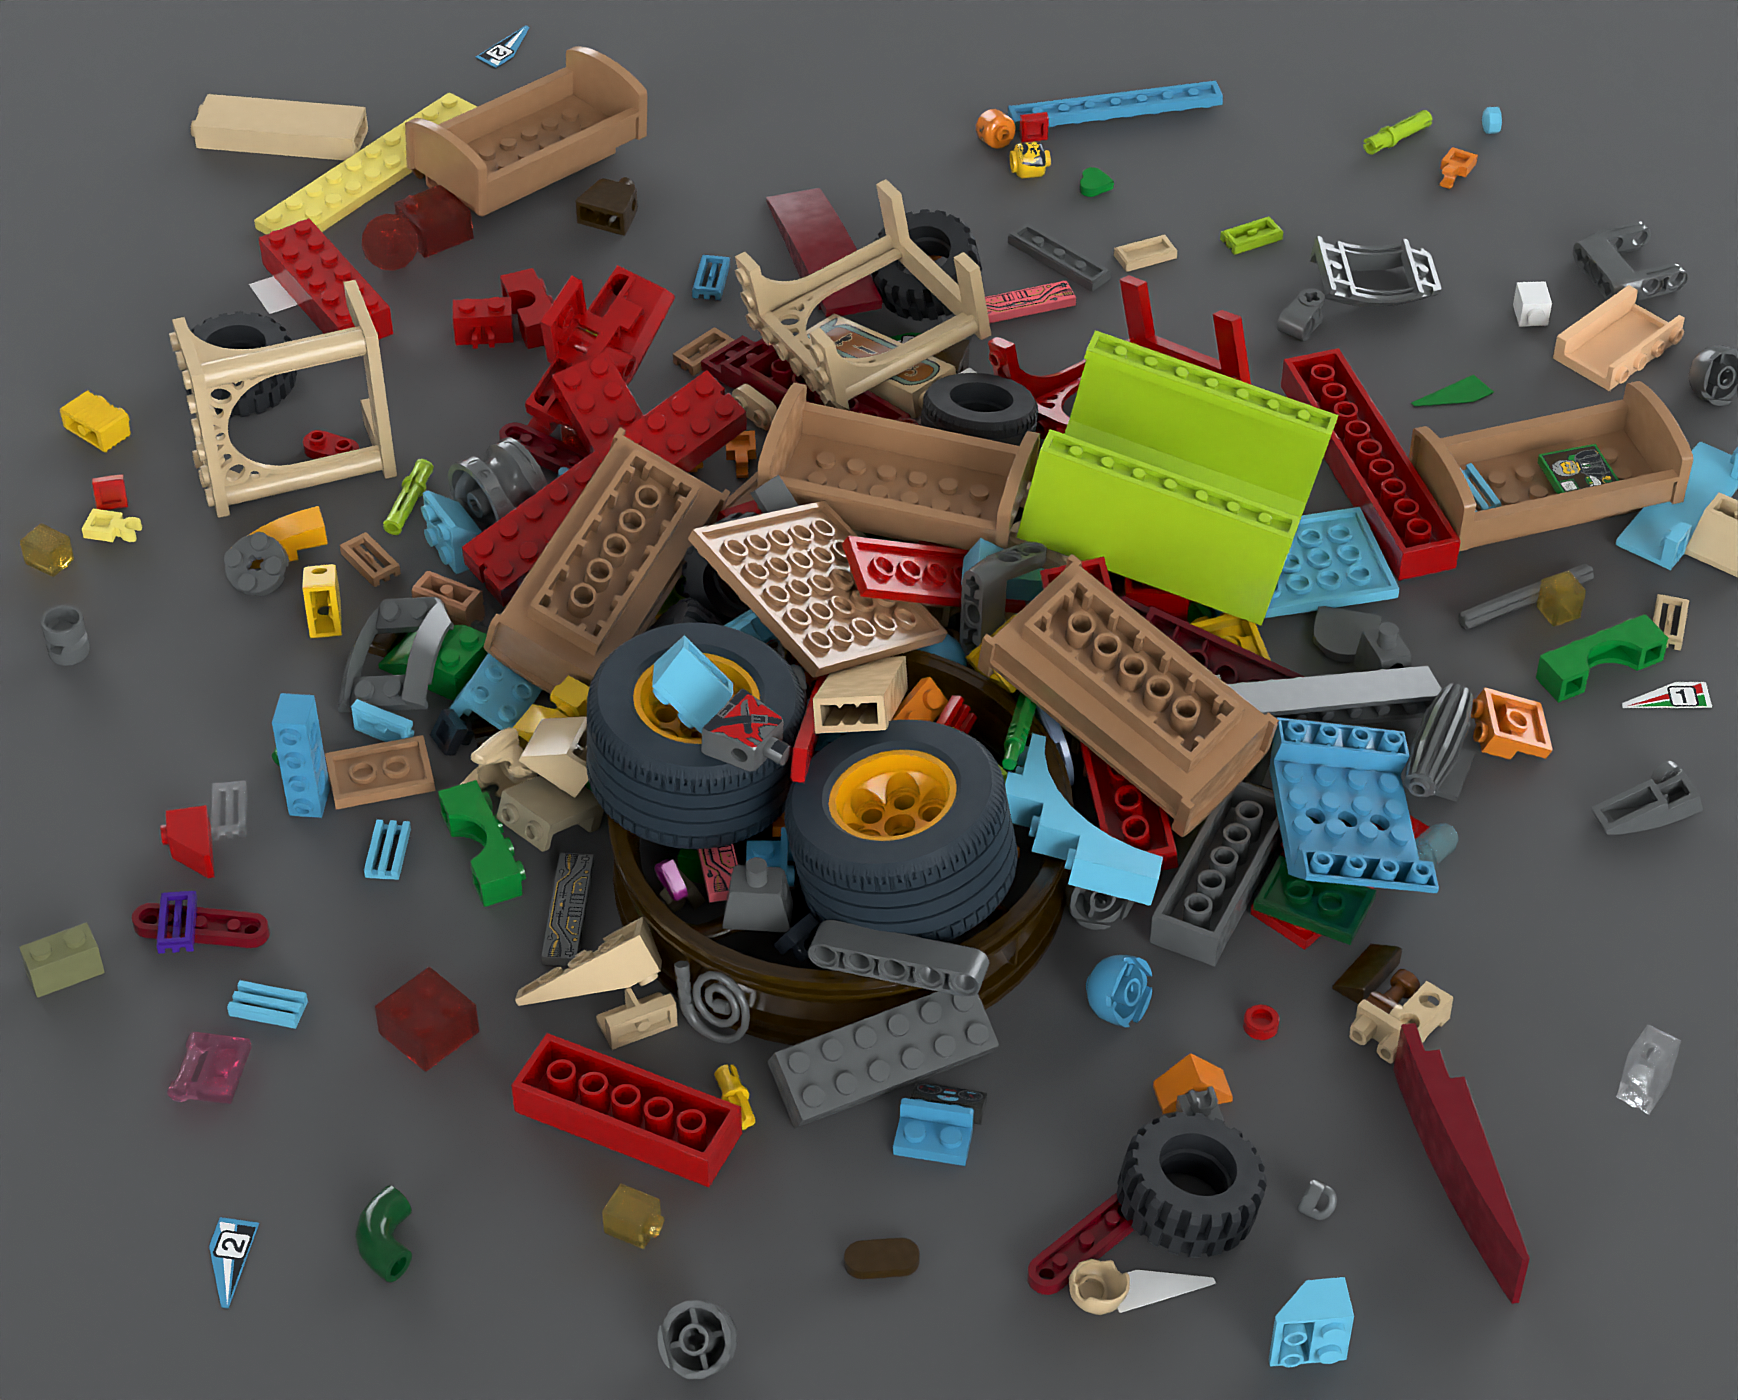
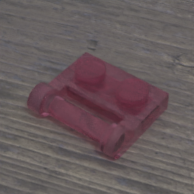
M201 1032L190 1033L186 1042L187 1052L176 1080L170 1083L167 1091L168 1096L178 1102L195 1099L231 1104L252 1048L250 1039ZM208 1051L198 1081L192 1082L191 1080L201 1054Z

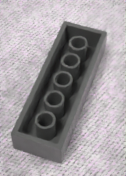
M1241 782L1209 814L1152 916L1151 944L1212 966L1216 965L1282 842L1274 792Z
M938 991L775 1052L767 1062L793 1127L796 1129L989 1055L999 1046V1043L978 993L975 996L963 997Z

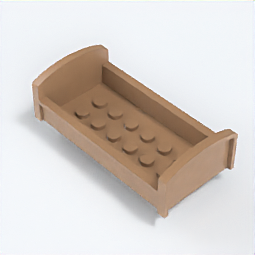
M575 46L566 51L565 68L450 120L436 124L425 119L414 118L406 122L407 168L409 170L417 169L438 183L441 190L476 212L477 215L483 217L615 154L617 147L635 138L640 140L646 137L647 90L629 71L611 58L593 49Z
M1640 381L1626 384L1623 400L1439 438L1427 426L1414 428L1409 460L1461 540L1459 551H1464L1477 546L1636 512L1647 506L1671 502L1672 504L1684 502L1693 464V454L1681 428L1666 405L1648 386ZM1596 444L1619 481L1557 494L1538 465L1539 454ZM1472 463L1500 500L1501 507L1481 511L1462 473L1463 470H1466L1467 464ZM1469 477L1468 479L1471 481V483H1472V484L1474 485V487L1477 489V491H1478L1479 494L1482 496V498L1485 500V502L1488 504V506H1491V504L1488 502V500L1485 498V496L1482 494V492H1481V491L1479 490V488L1476 486V484H1475L1474 481L1471 479V477Z
M793 383L790 386L775 414L758 461V487L779 475L799 506L825 500L851 529L912 543H918L922 540L946 545L949 548L969 551L982 538L1003 549L1009 548L1010 531L1028 482H1032L1037 464L1040 433L1027 431L1020 446L809 403L806 402V385Z
M621 427L613 438L610 451L502 614L496 613L490 622L484 643L485 651L495 659L550 694L554 687L561 684L568 675L590 687L597 669L613 650L629 639L647 631L682 576V564L687 562L684 560V555L687 548L691 546L688 537L692 530L714 525L719 511L724 510L731 493L727 489L723 493L719 492L624 436L626 430Z
M1071 554L1067 559L1065 570L993 638L988 634L983 637L977 668L988 677L994 673L993 670L1000 674L1173 817L1172 830L1183 838L1200 824L1265 756L1270 748L1279 720L1269 712L1266 715L1260 712L1081 567L1082 562Z

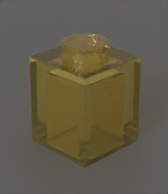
M42 523L20 540L25 564L52 577L56 576L74 560L69 536Z
M1569 570L1544 578L1541 581L1536 607L1553 627L1581 617L1586 590Z
M621 1183L602 1211L605 1234L642 1249L646 1247L651 1237L655 1238L659 1235L664 1223V1217L661 1216L660 1199Z

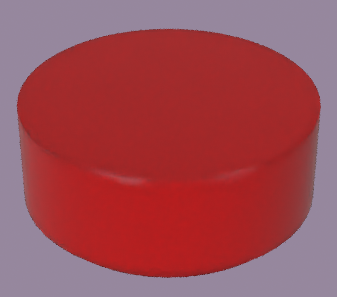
M1254 1005L1248 1008L1244 1014L1243 1028L1250 1037L1257 1040H1267L1277 1034L1280 1018L1277 1011L1272 1007Z

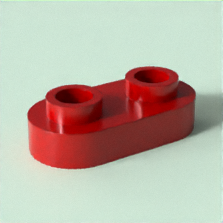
M314 430L303 438L304 452L306 456L312 459L359 449L356 441L322 430Z

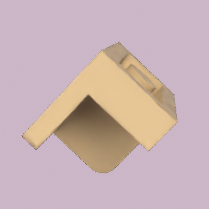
M631 987L624 990L625 1005L596 1016L597 1023L612 1050L678 1026L676 1002L671 993L663 996L662 993L658 992L637 1000Z

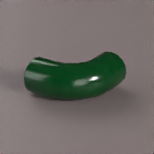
M390 1185L374 1196L361 1212L355 1234L361 1258L374 1273L389 1283L400 1278L412 1260L411 1251L400 1244L393 1235L396 1227L412 1213V1208L406 1197L398 1189Z

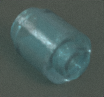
M1440 823L1430 826L1415 839L1419 861L1433 862L1435 868L1453 853L1459 841L1455 829L1447 823Z

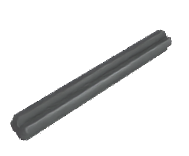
M1584 563L1462 611L1458 615L1461 627L1470 629L1589 582L1594 578L1593 568Z

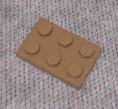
M423 735L325 753L336 809L435 791L434 779Z

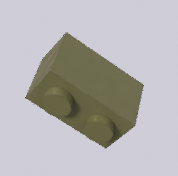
M87 922L19 946L26 974L37 998L105 973L98 945Z

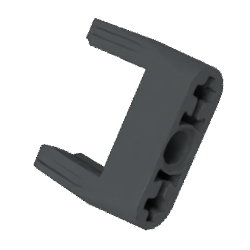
M1641 221L1600 230L1575 243L1573 247V257L1576 264L1606 300L1628 285L1638 290L1636 301L1675 292L1684 287L1689 279L1688 273L1679 264L1670 263L1634 272L1620 256L1621 254L1640 250L1650 240L1651 231ZM1643 232L1638 239L1633 240L1636 234ZM1618 238L1616 243H1614L1613 245L1610 244L1612 240ZM1679 273L1674 280L1669 281L1673 275ZM1654 279L1651 285L1643 288L1648 281Z
M1024 542L986 556L964 573L961 596L960 645L966 656L982 643V639L986 634L990 636L1005 623L1007 581L1042 568L1047 556L1045 545L1038 542Z

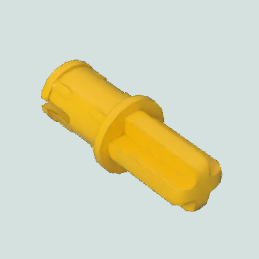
M728 1064L720 1066L715 1071L714 1076L722 1091L721 1099L741 1106L742 1130H746L748 1127L753 1126L756 1120L748 1102L750 1096L748 1089L741 1084L738 1071L734 1065H730L729 1068Z

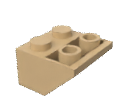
M1719 492L1704 510L1684 554L1738 577V500Z
M587 717L542 719L518 760L530 770L538 773L574 798L588 782L586 768Z

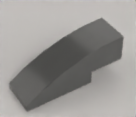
M1685 772L1657 785L1653 779H1650L1591 807L1593 814L1607 835L1645 831L1685 819L1703 811L1700 794Z

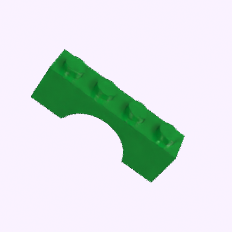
M1644 614L1540 655L1536 679L1559 703L1585 692L1589 670L1595 665L1618 663L1638 671L1663 661L1669 638Z
M477 780L438 791L441 815L451 837L470 838L484 846L481 853L470 861L473 885L483 906L487 907L522 896L521 881L526 880L525 870L520 860H514L515 852L511 839L503 837L504 829L502 822L497 819V814L493 815L491 812L493 806L489 793L481 791Z

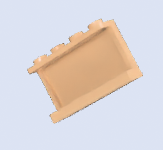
M1628 285L1560 333L1556 339L1553 359L1610 391L1619 383L1623 384L1637 370H1642L1652 359L1660 357L1671 345H1676L1683 337L1684 330L1682 328L1685 318L1678 315L1670 322H1667L1635 304L1638 290Z

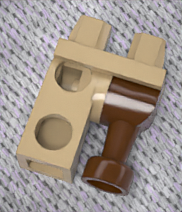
M1399 969L1390 980L1391 988L1384 994L1374 991L1370 993L1366 1000L1363 999L1358 1004L1356 1019L1350 1028V1039L1359 1045H1365L1371 1038L1378 1041L1377 1053L1380 1058L1390 1064L1395 1061L1402 1024L1416 1023L1423 1043L1438 1025L1442 1027L1450 1019L1453 996L1428 981L1420 987L1417 977L1406 969ZM1428 996L1435 997L1439 1001V1005L1436 1006L1429 1002ZM1402 998L1409 999L1403 1006L1398 1004Z

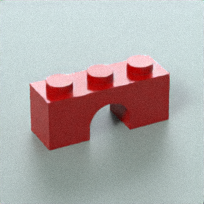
M533 268L501 275L502 297H511L512 314H518L519 333L527 349L544 346L540 321L554 300L551 295L546 294L543 278L538 279Z

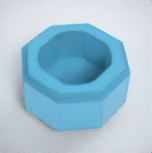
M1487 107L1483 111L1482 126L1486 134H1496L1501 131L1502 114L1498 107Z

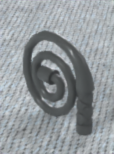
M687 961L676 962L675 973L677 976L678 997L680 998L678 1004L690 1026L702 1036L715 1042L730 1044L741 1039L748 1030L750 1022L749 1005L742 989L727 975L721 972L709 971L699 975L693 986L692 996L689 963ZM716 979L729 987L714 983L705 989V1000L708 1006L713 1008V1011L724 1015L731 1013L728 1019L715 1017L707 1010L701 998V987L705 981ZM713 992H721L728 1001L719 998L714 1000ZM740 1004L742 1013L741 1027L730 1035L718 1034L700 1020L695 1006L700 1014L711 1024L718 1027H729L739 1020Z

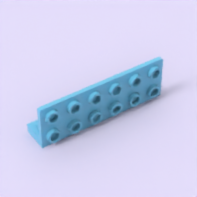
M1699 442L1692 450L1693 464L1684 502L1677 504L1665 502L1643 507L1617 538L1616 545L1671 570L1684 555L1685 549L1706 507L1719 492L1732 497L1738 489V447L1730 455L1708 444Z
M488 653L449 709H453L458 717L463 713L469 716L474 711L499 730H503L508 727L512 728L535 702L542 689L519 676Z

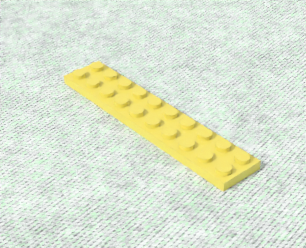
M450 92L256 218L254 220L255 228L264 234H269L272 231L280 230L298 221L310 218L321 232L325 231L412 173V170L407 168L406 122L414 118H421L441 124L477 106Z

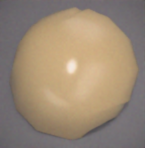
M1089 1259L1079 1262L1070 1274V1294L1073 1301L1084 1311L1095 1315L1107 1314L1116 1310L1126 1298L1130 1290V1277L1127 1272L1120 1273L1113 1260L1099 1261Z

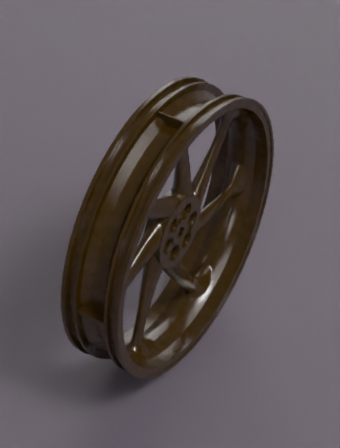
M916 649L891 656H906L908 690L902 701L922 678L931 677L948 701L952 695L961 696L964 699L962 704L970 707L969 713L976 715L977 719L967 735L972 736V738H975L984 745L992 754L997 764L1006 772H1016L1017 766L1020 765L1016 764L1013 770H1006L1002 765L1006 752L1004 743L1017 702L1013 695L972 669L932 653ZM816 680L811 683L808 699L811 697ZM938 715L933 722L936 723L940 716ZM1034 716L1025 746L1030 745L1033 733L1046 737L1045 758L1048 771L1059 792L1073 807L1072 789L1065 764L1053 740ZM608 815L610 841L614 855L613 885L616 908L622 927L644 917L662 960L661 970L657 973L658 977L656 979L677 998L679 997L675 973L676 962L687 961L689 963L692 996L693 986L699 975L709 971L721 972L736 982L742 989L748 1002L750 1022L745 1034L767 1041L794 1046L938 992L841 971L801 969L769 963L743 955L714 942L742 930L723 929L724 915L698 925L684 922L677 917L656 896L645 880L639 850L640 837L620 826L619 823H616ZM767 832L757 833L748 839L734 843L735 855L746 858L747 841H781V837H772V833ZM1041 854L1037 877L1018 902L1010 910L1000 903L985 918L988 921V928L967 941L958 944L978 949L989 959V966L978 992L985 1010L1017 987L1037 966L1051 945L1061 924L1066 906L1063 896L1065 882L1069 876V870L1064 869L1066 860ZM789 861L788 865H795V862ZM795 866L794 887H789L793 899V910L807 905L802 894ZM716 979L705 981L701 987V998L707 1010L715 1017L728 1019L731 1013L729 1015L716 1013L713 1011V1008L708 1006L705 1000V989L714 983L729 987ZM713 992L714 1000L719 998L728 1001L721 992ZM740 1004L739 1020L732 1026H729V1028L736 1031L741 1027L742 1022Z

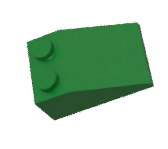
M454 625L453 630H448L437 656L432 685H428L427 690L454 701L488 654L484 649L487 634L467 625ZM409 632L378 664L379 669L393 675H405L410 650L417 632Z

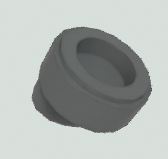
M1316 1178L1311 1179L1298 1205V1212L1317 1220H1324L1336 1208V1192ZM1321 1194H1324L1328 1197L1326 1207L1319 1211L1315 1209V1206Z

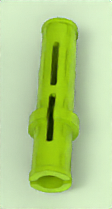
M1422 110L1393 126H1385L1377 134L1365 138L1363 142L1366 144H1363V147L1370 155L1385 147L1391 148L1399 140L1431 126L1432 116L1427 110Z
M418 459L410 475L404 478L401 485L402 490L387 519L383 522V528L389 534L399 535L402 532V528L412 512L416 501L426 491V482L434 471V466L428 460Z

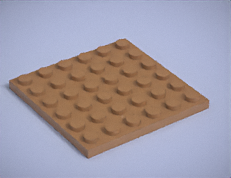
M825 500L693 529L688 537V540L697 549L698 553L718 572V575L738 594L740 600L749 606L758 616L761 623L768 627L781 642V645L797 659L802 668L813 678L941 643L948 634L921 603L860 597L842 543L848 536H858Z

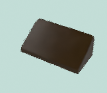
M1370 944L1332 985V989L1357 1004L1363 999L1366 1000L1370 993L1376 991L1400 964L1402 948Z

